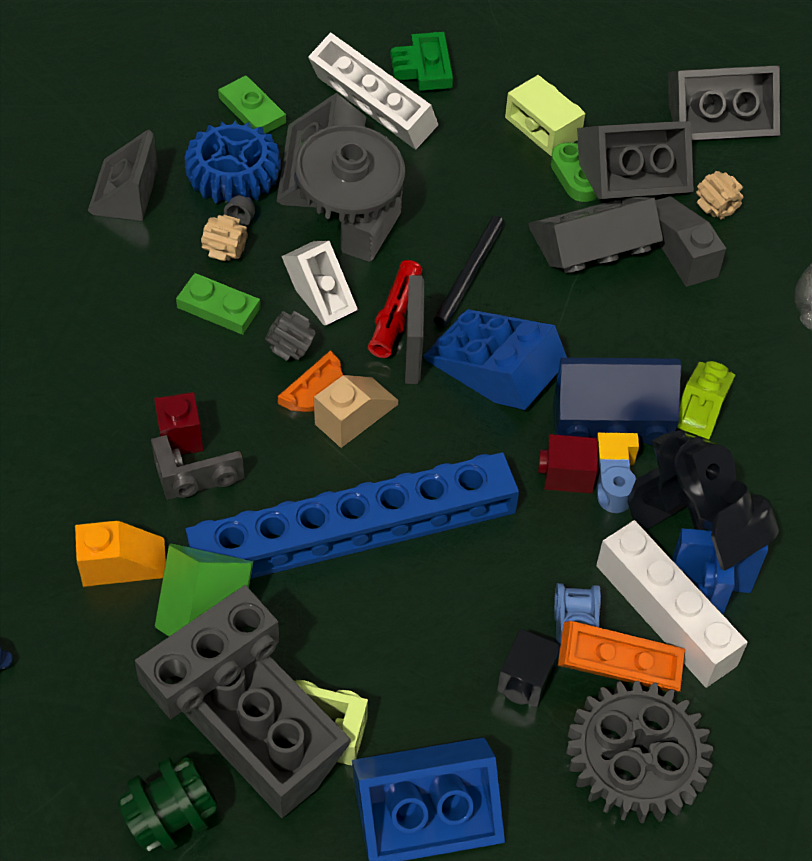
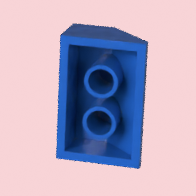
M484 737L352 760L357 804L368 861H406L505 843L496 757Z

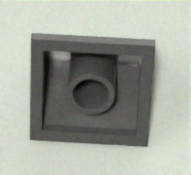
M149 129L104 159L88 208V212L92 215L144 220L158 171L154 133Z

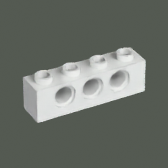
M330 33L308 56L319 79L415 150L438 126L431 104L334 34Z

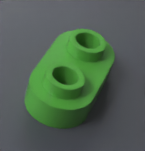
M566 142L557 145L552 151L551 168L567 194L574 200L589 202L596 199L597 196L579 165L578 144Z

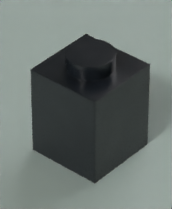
M520 629L501 669L497 691L504 693L509 700L517 704L528 703L538 707L555 669L561 645Z

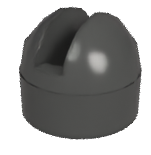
M237 195L231 198L225 206L224 215L240 219L239 225L247 226L254 217L255 204L251 198Z

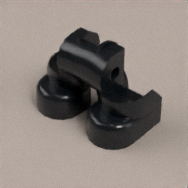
M683 430L671 431L652 440L658 468L635 480L627 500L633 521L635 520L644 531L688 507L694 529H709V531H712L711 538L720 568L724 571L765 547L777 537L779 529L770 500L762 495L749 493L747 486L743 482L736 480L735 461L727 448L704 440L701 436L695 437L686 434Z

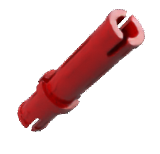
M404 260L400 263L399 271L385 306L378 312L375 318L376 329L368 344V350L376 357H389L397 335L404 330L406 324L404 316L408 304L409 275L421 276L422 267L415 261ZM404 289V291H403V293H402V296H401V299H398V298H399V295H400V293H401V290ZM391 317H393L390 327L387 328Z

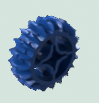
M236 120L232 125H225L221 121L219 127L215 128L208 125L206 132H197L196 138L189 141L188 150H186L184 157L186 176L189 182H191L194 191H200L203 199L212 197L215 204L221 200H226L228 203L231 198L237 195L258 201L260 193L269 194L271 186L276 185L279 170H281L279 149L277 144L274 143L272 135L265 134L262 127L253 129L250 122L242 126Z

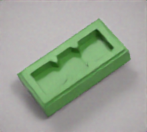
M247 76L218 89L219 99L244 124L250 122L253 129L262 127L266 134L286 123V114Z

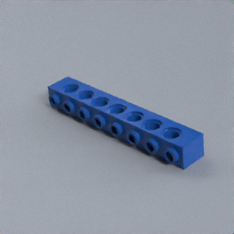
M503 452L493 455L482 454L468 461L456 464L445 463L431 470L414 474L403 473L393 479L376 483L365 482L355 488L339 492H323L314 498L297 502L285 501L276 507L259 511H244L234 517L222 520L202 521L195 526L185 528L188 547L254 561L251 573L252 579L515 514L519 490ZM470 487L476 490H466L464 488ZM425 497H435V498H437V499H435V500H429V499H426ZM395 506L398 509H388L386 507ZM354 515V516H358L359 518H357V519H349V518H346V517H347V516ZM309 525H317V526H320L319 528H316V529H309V528H307V526H309ZM269 535H279V536H280V537L274 538V539L266 538V537L269 536ZM231 544L240 545L239 547L233 549L225 548L226 546Z

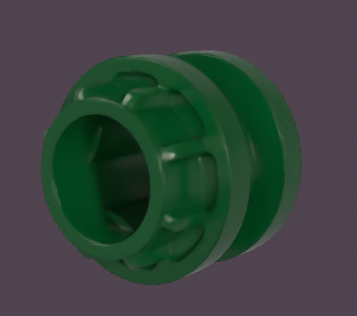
M170 757L160 761L158 765L162 776L149 784H146L140 775L128 781L130 791L121 796L118 806L126 824L143 850L151 852L162 846L166 852L171 851L178 846L174 833L188 824H191L198 834L209 828L206 818L216 813L218 803L192 758L185 757L176 763Z

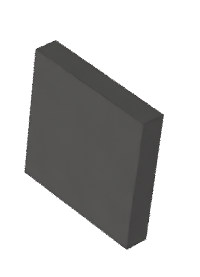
M409 275L405 384H418V381L421 379L424 279L422 276Z

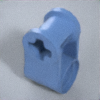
M556 583L554 619L556 621L557 644L561 645L564 622L574 621L599 628L600 586L592 585L591 589L565 588L564 584Z

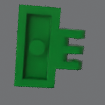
M444 32L411 34V46L394 47L390 50L395 79H417L419 91L453 88V76Z

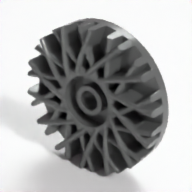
M344 124L321 129L309 136L301 144L296 154L295 188L296 190L301 188L300 197L301 199H306L307 207L315 202L317 204V213L320 214L326 211L325 217L327 219L330 218L331 211L339 213V221L341 222L347 216L349 222L354 223L356 214H364V221H367L369 216L377 219L379 209L383 208L387 213L389 207L393 208L395 206L396 197L400 198L401 191L403 190L405 163L400 151L387 137L370 128Z

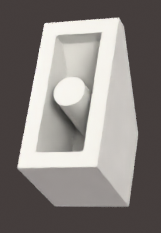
M313 241L281 256L295 290L323 325H328L358 310L330 241Z

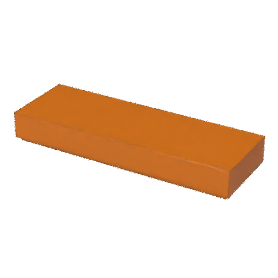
M567 621L563 623L558 666L630 683L639 681L641 685L651 687L655 682L660 690L669 691L672 689L674 692H679L681 689L685 649L574 621Z

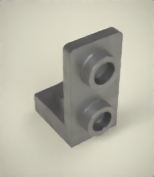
M167 435L151 439L154 462L166 500L176 497H189L198 491L217 486L226 487L244 479L243 458L239 451L183 465L179 449L171 450Z

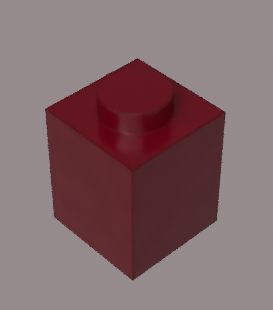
M194 392L154 398L160 437L167 435L171 450L179 449L181 455L203 452L200 421Z
M550 434L547 450L540 449L538 459V473L545 474L544 490L592 494L597 475L598 438Z

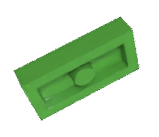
M194 273L176 298L178 309L242 335L261 309L259 298Z

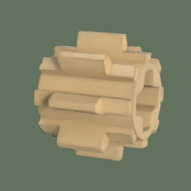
M715 171L714 174H708L697 186L698 191H696V194L700 198L697 204L706 214L710 213L712 217L717 216L720 219H724L725 216H731L741 206V200L744 198L739 192L743 188L741 184L726 172L720 173Z
M219 215L218 218L210 217L208 219L201 242L202 249L210 251L209 257L224 262L226 260L230 261L231 258L239 259L241 257L248 234L247 227L239 225L240 219L227 215Z

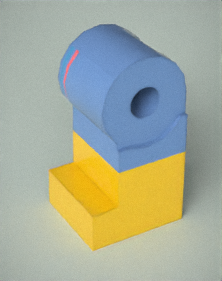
M598 433L597 499L601 507L606 511L621 513L629 508L627 500L636 480L635 475L630 471V465H634L639 449L638 433Z

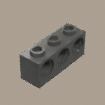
M244 585L137 658L135 666L138 681L170 720L181 712H190L202 702L204 696L218 686L224 687L238 677L244 667L254 660L261 661L267 658L275 650L279 643L278 620L251 590ZM245 626L256 628L248 633L239 631L240 628ZM209 651H216L221 653L220 655L214 658H205L202 656L204 653ZM178 676L184 678L177 684L165 683L170 677Z

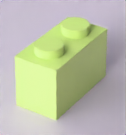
M537 75L508 92L505 118L552 156V151L557 145L566 142L574 143L578 140L577 128H583L585 112L577 104L572 103L561 94L555 86Z

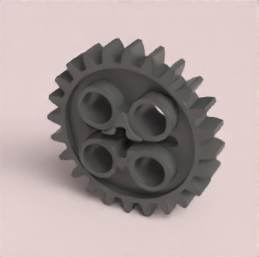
M618 681L614 695L605 687L600 688L598 700L588 696L584 706L585 710L577 709L574 717L576 724L570 725L568 737L572 741H568L566 754L575 756L570 761L569 771L582 772L578 776L576 786L578 788L588 785L592 787L588 797L590 802L600 797L606 800L603 812H609L616 805L620 807L621 820L625 821L630 810L636 811L639 822L644 823L648 811H652L660 822L664 819L666 807L677 816L683 807L682 801L692 805L697 796L695 791H703L707 782L703 776L709 775L713 765L707 761L711 757L713 746L703 744L707 741L710 731L703 728L696 729L702 715L700 713L689 716L686 714L690 703L688 700H684L677 705L672 702L674 690L671 689L664 696L658 695L657 683L654 682L649 691L646 692L642 691L640 682L635 681L632 691H627L622 682ZM644 722H657L662 727V730L650 729ZM602 731H615L621 738H607L603 735ZM602 756H603V757H606V758H612V759H610V760H604V759L602 758ZM658 762H671L677 770L667 771ZM615 771H629L635 779L632 781L623 780L616 775Z

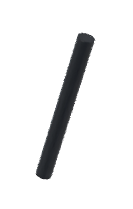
M493 216L434 318V323L437 326L445 328L450 322L505 224L501 217Z

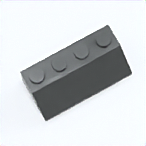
M242 628L239 629V631L246 633ZM209 651L204 653L202 656L205 658H214L220 655L221 653L216 651ZM270 656L261 661L254 660L241 670L233 682L224 687H216L204 696L202 702L195 709L184 713L281 818H284L317 790L351 743V739ZM178 676L170 677L165 683L177 684L184 678Z

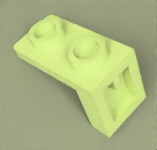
M294 681L331 719H336L335 723L351 739V743L337 762L352 766V760L357 758L367 722L368 699L361 698L358 694L348 690L334 692L318 688L309 681Z

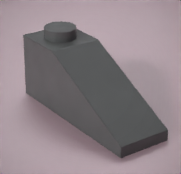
M671 196L655 200L663 241L658 243L684 285L687 287L717 278L726 247L711 224Z

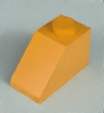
M120 521L75 525L77 565L83 587L163 578L166 564L165 541L163 537Z

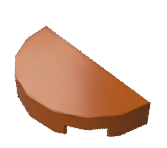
M330 350L278 395V404L291 411H314V396L343 376L340 360Z

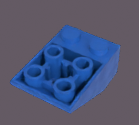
M470 309L461 314L458 320L423 355L427 362L492 402L523 410L531 404L558 373L561 358H567L555 325Z

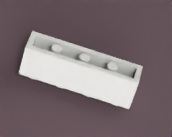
M635 520L602 541L596 566L666 644L685 649L683 663L705 688L738 666L748 642Z

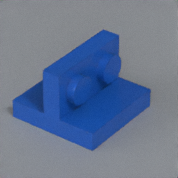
M682 528L672 561L723 615L732 591L751 593L767 555L768 545L724 571L720 568L711 538L712 531Z

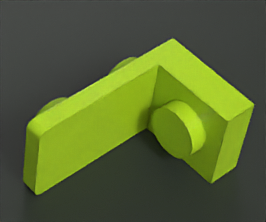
M713 361L699 362L686 384L679 405L677 428L710 439L735 374L729 372L728 368L723 364Z

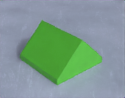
M170 544L155 628L167 636H171L244 585L249 588L254 561Z

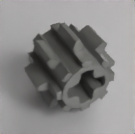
M282 311L275 318L265 337L266 342L271 344V352L286 361L290 356L299 360L305 354L315 335V330L309 327L311 324L308 322L309 319L296 311H293L291 315Z

